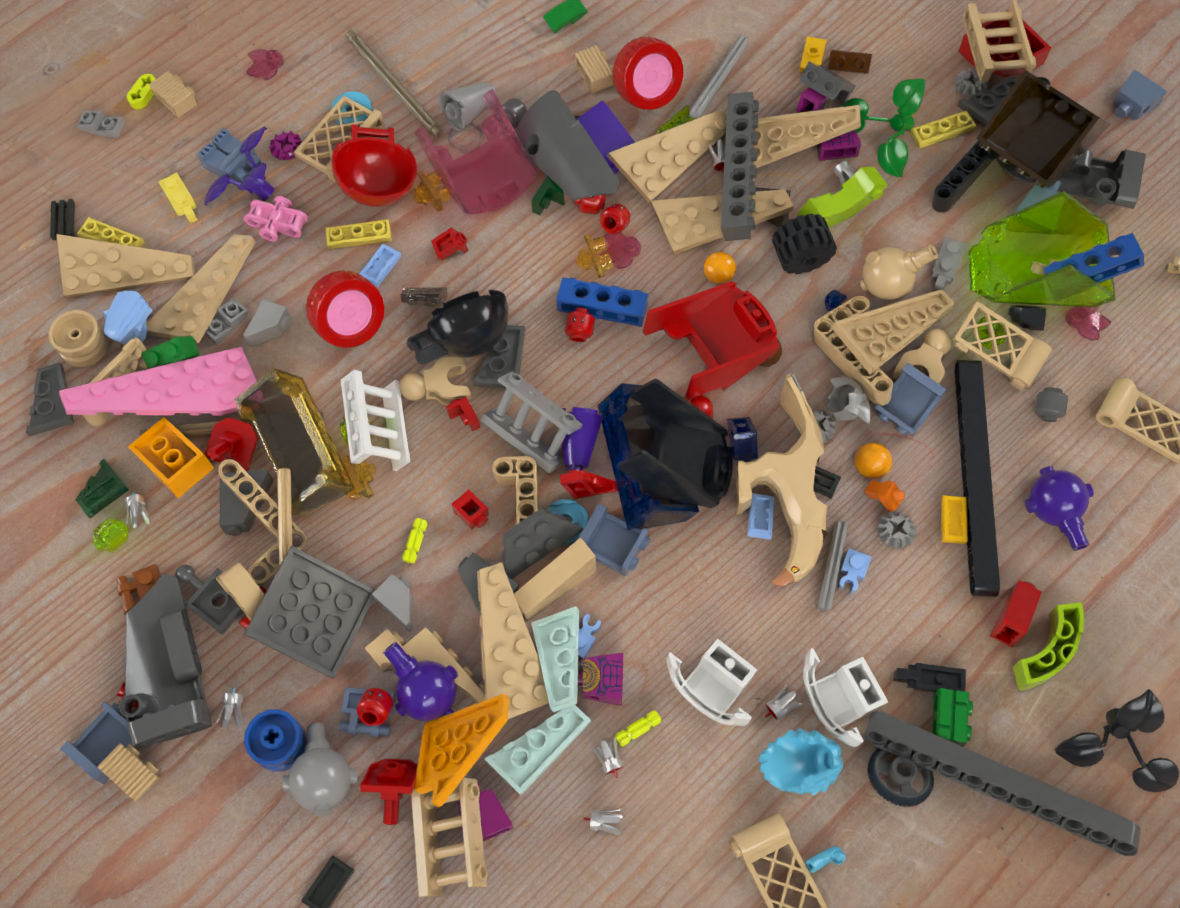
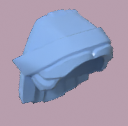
M124 290L123 292H118L110 309L103 311L105 318L104 334L123 345H126L135 337L143 342L148 331L146 319L153 311L148 306L149 303L136 291Z

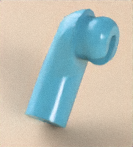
M832 846L808 859L806 867L811 873H814L831 862H834L835 865H841L845 861L846 855L840 847Z

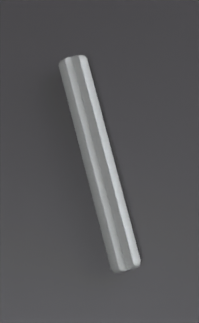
M836 521L834 524L818 602V609L827 612L832 607L848 526L847 523Z

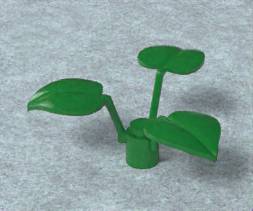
M923 78L903 80L896 85L892 98L894 105L899 107L897 109L899 114L894 115L892 118L866 116L869 105L861 98L849 99L842 105V107L860 105L861 127L855 129L857 133L864 129L866 120L890 122L892 129L898 131L888 139V143L881 144L877 152V159L881 168L895 177L903 176V170L908 159L906 143L901 139L895 138L899 135H904V131H910L914 126L912 115L918 111L925 90V79Z

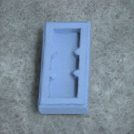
M382 244L360 272V275L367 278L378 288L402 257L401 253Z
M752 493V503L748 514L747 536L771 540L774 496Z

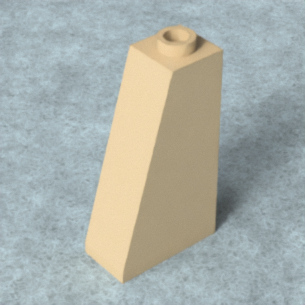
M582 538L574 542L514 593L521 614L526 621L532 619L596 572V556Z

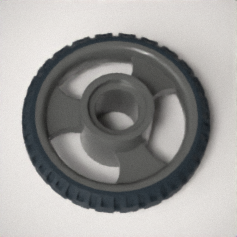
M881 748L876 749L869 759L867 768L868 777L874 790H877L876 792L888 802L890 801L892 804L903 807H912L924 802L934 787L933 771L915 764L907 757H898L892 764H889L882 757L892 753ZM918 771H921L924 784L922 790L918 793L912 788L911 783L917 776ZM880 774H884L885 784L880 778Z

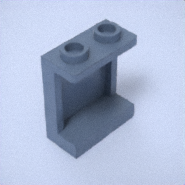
M907 363L902 370L903 373L893 385L890 402L883 406L877 404L874 408L878 411L876 415L886 423L891 420L897 424L895 429L905 436L908 433L914 436L947 393V390Z
M599 503L578 539L582 538L594 553L597 562L624 576L627 575L629 570L634 571L639 561V558H637L641 550L645 551L650 542V538H648L649 529L644 527L643 530H640L607 513V507Z
M104 701L101 704L104 710L73 744L67 741L60 748L62 752L94 780L105 784L110 778L97 766L120 743L125 746L129 743L131 744L127 721L123 714H121L119 705L114 703L111 706Z

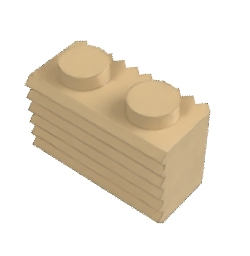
M594 45V47L591 46L579 53L576 52V68L581 73L592 94L614 85L612 76L613 65H608L607 56L604 51L600 52L597 45Z
M167 71L149 84L153 95L178 118H181V116H184V113L197 106L194 98L196 96L195 92L190 86H184L183 81L176 74L172 75Z
M120 743L97 767L132 800L138 802L160 779L156 774L159 769L149 760L146 763L138 758L140 752L135 747H132V744L129 743L125 746Z

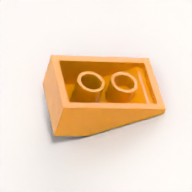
M165 417L160 419L128 446L141 462L178 499L214 469L206 456Z

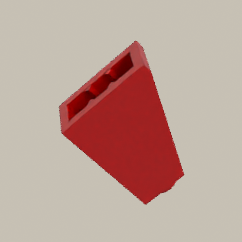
M1019 580L1012 587L991 631L990 637L1011 648L1014 647L1026 635L1042 591L1036 589L1035 585L1030 582Z

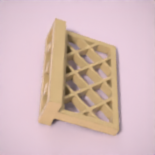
M343 96L294 151V155L324 172L330 180L336 183L333 176L332 162L330 161L324 166L319 163V159L331 157L332 160L333 151L331 144H337L339 141L342 143L347 139L351 140V135L345 136L344 130L351 129L352 124H357V127L382 129L385 126L382 112L376 109L371 111ZM347 104L352 107L353 111L341 113L340 110ZM364 114L368 116L365 121L357 122L356 116ZM354 116V123H342V118ZM339 119L340 125L328 127V123L331 120ZM341 131L342 137L330 139L331 132ZM327 133L328 139L316 141V137L319 134ZM357 135V138H360V137H370V136H358V135ZM329 145L330 151L318 153L317 147ZM309 148H314L315 154L305 155L303 152Z

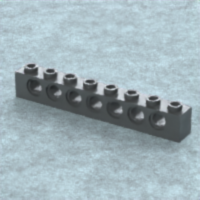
M753 91L728 94L721 230L725 241L751 239V230L755 229V221L752 216V212H755V200L752 197L756 195V184L753 182V178L757 177L756 165H754V161H757V150L754 148V145H758V135L755 129L759 127L758 116H756V113L759 112V102L754 99Z

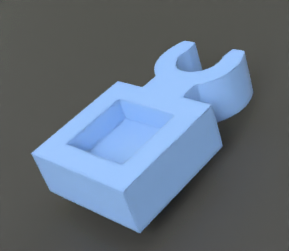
M850 548L848 549L840 570L846 576L841 578L838 586L839 589H842L844 583L848 582L852 585L851 593L854 594L858 588L857 579L863 581L871 556Z
M586 614L582 620V629L579 628L578 658L581 660L586 658L596 641V637L592 636V633H596L601 627L600 620L594 626L587 624L590 619L589 614Z

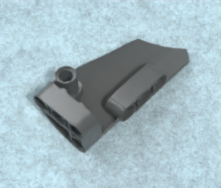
M556 90L544 94L527 110L514 134L530 162L540 168L574 201L590 196L615 194L620 182L580 121L576 120Z
M1125 149L1120 152L1115 161H1108L1092 157L1093 153L1087 150L1058 180L1061 182L1058 189L1060 192L1090 199L1097 206L1109 203L1133 209L1139 197L1146 154ZM997 157L995 158L1012 178L1035 184L1032 182L1034 177L1031 175L1030 177L1023 176L1015 170L1016 165L1006 164Z
M165 573L161 575L148 593L126 613L125 696L120 701L119 710L126 717L132 747H141L180 738L212 726L200 679L202 667L179 579ZM138 701L139 707L136 712L132 713V705Z

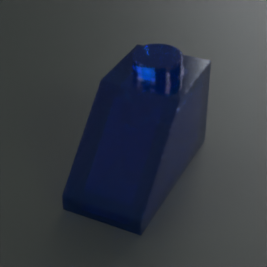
M750 417L727 419L730 446L734 460L749 462L752 459H758L757 431Z

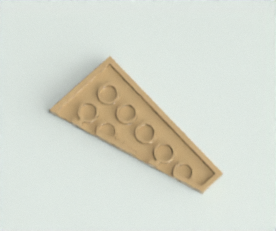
M860 105L758 118L759 127L755 129L758 135V145H754V148L757 150V161H754V165H756V168H759L860 128Z
M722 110L715 111L607 154V157L649 203L707 151L709 144L712 146L726 133L727 116Z
M785 189L759 191L752 197L755 200V212H752L755 225L794 210V206ZM723 195L651 200L652 208L674 255L724 237L721 230Z
M56 234L63 295L66 298L187 280L195 275L194 262L191 255Z
M234 234L146 323L148 326L146 335L168 339L175 338L176 336L191 335L195 343L199 344L217 309L220 307L256 241L252 236Z
M940 289L836 321L832 329L868 373L872 374L950 312L955 303Z
M501 562L477 571L478 600L480 601L481 610L479 618L480 626L482 627V672L485 681L484 701L504 693L510 698L508 719L546 705L549 701L540 660Z

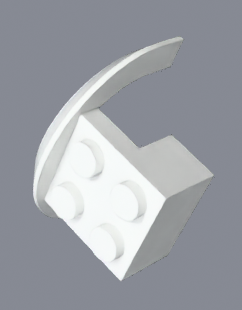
M717 639L703 655L694 671L684 680L680 672L682 661L671 652L668 654L666 664L673 684L682 696L707 717L725 725L746 726L750 722L752 717L741 708L735 714H728L726 711L753 679L757 672L755 667Z
M812 648L805 656L803 671L804 684L811 705L824 727L835 738L851 747H856L864 742L858 729L855 727L851 731H845L842 727L880 710L888 703V700L864 657L842 666L837 672L815 682V668L820 663V660Z

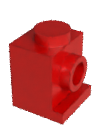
M470 489L451 504L454 513L471 530L476 526L481 528L488 521V508Z

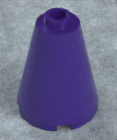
M573 407L572 411L567 413L572 414L583 425L569 435L566 434L561 445L565 467H568L569 471H581L589 466L603 419V413L598 414V410Z

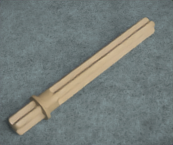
M281 468L277 471L279 567L292 546L291 471L287 468Z

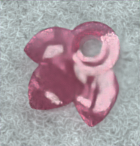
M259 49L248 53V56L254 63L246 73L251 77L262 76L264 80L271 79L277 74L278 68L283 65V55L277 50L267 51Z
M622 233L605 234L604 239L609 246L600 254V259L607 263L616 262L617 269L626 268L631 265L633 257H636L641 252V244L635 237H626Z
M1092 300L1083 301L1079 306L1069 309L1065 315L1066 322L1071 327L1076 328L1082 337L1093 341L1099 340L1100 335L1098 331L1104 330L1111 323L1109 319L1097 312L1099 303Z

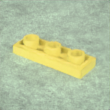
M966 110L912 128L910 134L918 148L921 149L974 131L976 124Z
M88 217L77 233L80 238L135 247H142L144 244L143 238Z
M387 219L327 227L328 249H337L392 241L390 221Z

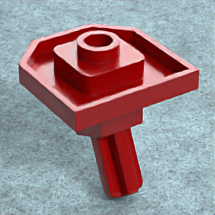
M227 417L214 424L205 456L207 459L220 463L228 459L235 460L245 471H248L259 438L252 424Z
M385 758L370 764L360 784L361 792L380 793L381 800H384L383 823L386 825L398 824L399 800L403 798V794H412L414 790L418 764L411 759Z

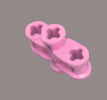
M276 196L274 205L260 200L251 201V209L243 219L249 226L260 228L259 234L261 237L272 242L277 241L278 232L294 238L301 237V229L304 223H307L308 216L300 210L291 209L293 204L289 199L283 196Z

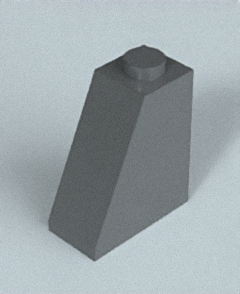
M268 470L246 471L268 493L273 482V478ZM236 472L223 474L226 477H233ZM220 478L219 526L225 534L231 536L241 535L242 532H249L256 516ZM243 483L239 487V491L244 495H248L253 491V487L249 483ZM264 500L256 503L255 508L257 511L260 510Z
M472 552L469 557H465L460 562L458 572L481 615L480 601L478 600L477 571L492 565ZM507 577L513 593L517 592L519 585Z

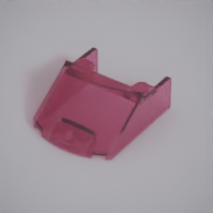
M493 89L483 95L492 113L482 124L483 132L488 139V142L453 160L445 147L433 146L423 127L414 133L435 170L434 173L464 214L487 213L511 203L527 190L537 175L532 161Z

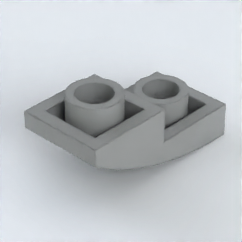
M84 110L76 127L92 134L118 138L126 122L119 116H104L101 111Z
M232 298L217 309L218 315L212 319L204 333L215 345L226 338L249 313L235 298Z

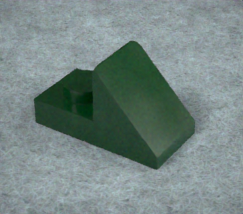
M546 176L531 200L532 211L538 215H541L543 210L549 207L551 200L565 205L563 190L548 176Z

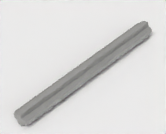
M743 35L738 37L690 109V118H700L747 47L749 41L747 37Z

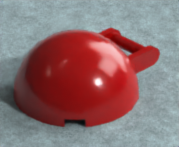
M352 124L351 140L347 139L342 144L339 141L332 154L333 176L338 186L347 197L365 206L383 207L399 201L411 189L416 178V159L409 147L406 150L400 144L394 143V128L388 127L387 130L357 127V124ZM357 135H358V136H370V137H360V138H357Z

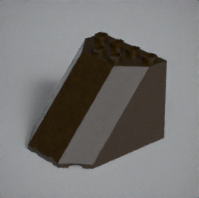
M1024 70L976 139L981 142L979 146L986 151L991 152V150L997 152L999 154L997 158L1002 162L1016 165L1015 170L1023 176L1030 177L1031 175L1034 177L1032 182L1039 187L1044 188L1047 186L1052 188L1105 132L1110 124L1043 80Z

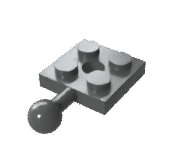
M190 565L179 566L175 573L179 582L183 584L189 583L197 589L185 606L223 635L243 612L232 596L227 594L216 580V576L223 571L217 568L203 582L195 576L193 567ZM219 596H225V603L222 606L216 607L214 605L215 599Z

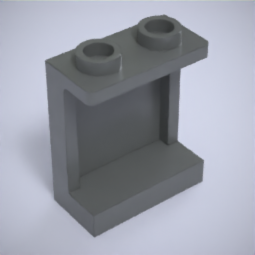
M810 61L799 78V81L831 100L837 99L842 103L849 99L856 87L855 84L824 66Z

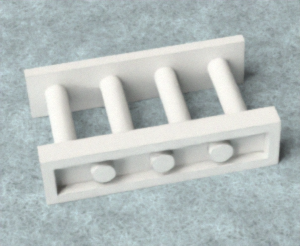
M351 371L341 379L351 463L359 464L371 455L391 459L393 471H398L410 463L399 381L394 380L385 388H379L364 384L361 371ZM365 394L382 397L384 408L366 404ZM367 414L386 418L387 428L369 425ZM370 434L388 438L390 449L372 446Z

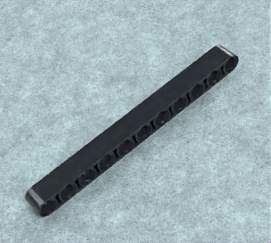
M957 360L955 363V387L963 497H967V555L970 593L972 596L998 597L1000 578L982 362L979 360Z

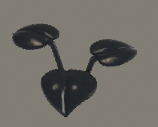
M1150 689L1141 696L1127 702L1121 708H1114L1106 713L1105 717L1108 725L1103 727L1104 735L1102 741L1098 734L1085 732L1065 740L1055 748L1057 755L1073 765L1079 767L1092 766L1104 757L1102 747L1107 745L1109 733H1111V735L1118 739L1127 738L1139 764L1142 766L1132 773L1133 780L1139 788L1149 792H1162L1176 785L1179 778L1177 765L1167 758H1155L1146 764L1130 734L1131 731L1136 732L1137 729L1144 733L1154 732L1164 722L1163 707L1157 696Z

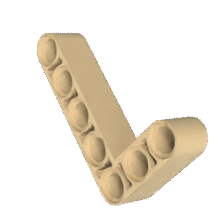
M855 296L815 321L813 340L847 377L856 381L862 387L866 396L874 404L883 406L891 400L892 380L880 368L869 374L832 329L836 321L869 311L870 301L864 296Z
M228 459L221 462L218 468L221 480L279 540L278 530L272 526V521L278 518V505L235 460ZM226 466L236 468L237 472L233 477H226L222 473ZM243 483H249L252 485L253 491L248 495L240 493L239 487ZM261 500L268 502V511H257L255 508L256 503ZM292 521V535H298L302 539V544L295 548L302 550L306 545V536ZM279 541L250 566L248 573L251 577L252 571L256 567H261L266 571V576L262 580H255L252 577L257 585L264 584L278 571L279 564L273 563L270 560V555L274 551H279Z

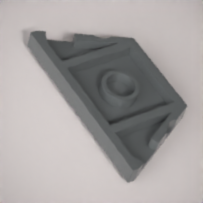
M542 507L503 533L502 544L504 549L502 551V559L505 562L507 577L510 579L514 578L581 533L583 530L578 522H570L564 516L553 514L550 510Z

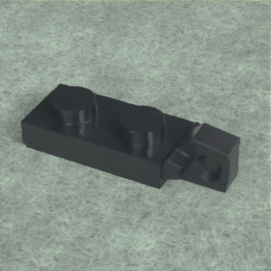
M916 663L915 665H908V669L897 668L894 671V681L907 683V688H913V690L936 692L938 689L943 688L966 692L965 669Z

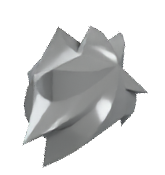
M840 376L830 379L835 389L828 396L829 402L827 407L834 415L836 421L853 420L860 417L869 424L870 404L862 387L849 377Z

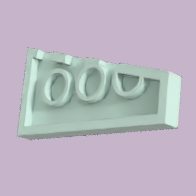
M575 606L531 623L548 701L553 712L577 704L579 609Z
M576 705L564 708L546 719L544 723L527 731L525 735L513 742L511 741L498 752L484 758V760L521 796L591 723V719Z

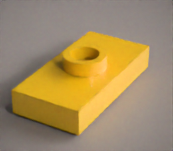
M807 36L799 72L804 71L809 61L821 65L826 39Z
M947 495L941 497V542L967 543V497Z

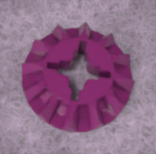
M282 131L280 135L275 134V138L270 140L269 148L271 154L280 160L293 159L296 157L294 151L301 145L302 140L298 134H294L292 131L289 133ZM289 142V145L282 147V144Z

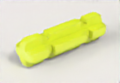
M416 518L412 527L414 528L411 530L406 544L407 550H404L402 556L403 561L406 563L414 564L416 561V552H419L424 537L423 532L426 531L428 525L424 519Z
M653 710L646 714V718L642 717L627 726L625 731L621 730L616 733L615 737L618 744L623 747L630 743V739L634 740L650 730L651 726L655 727L661 722L659 714Z

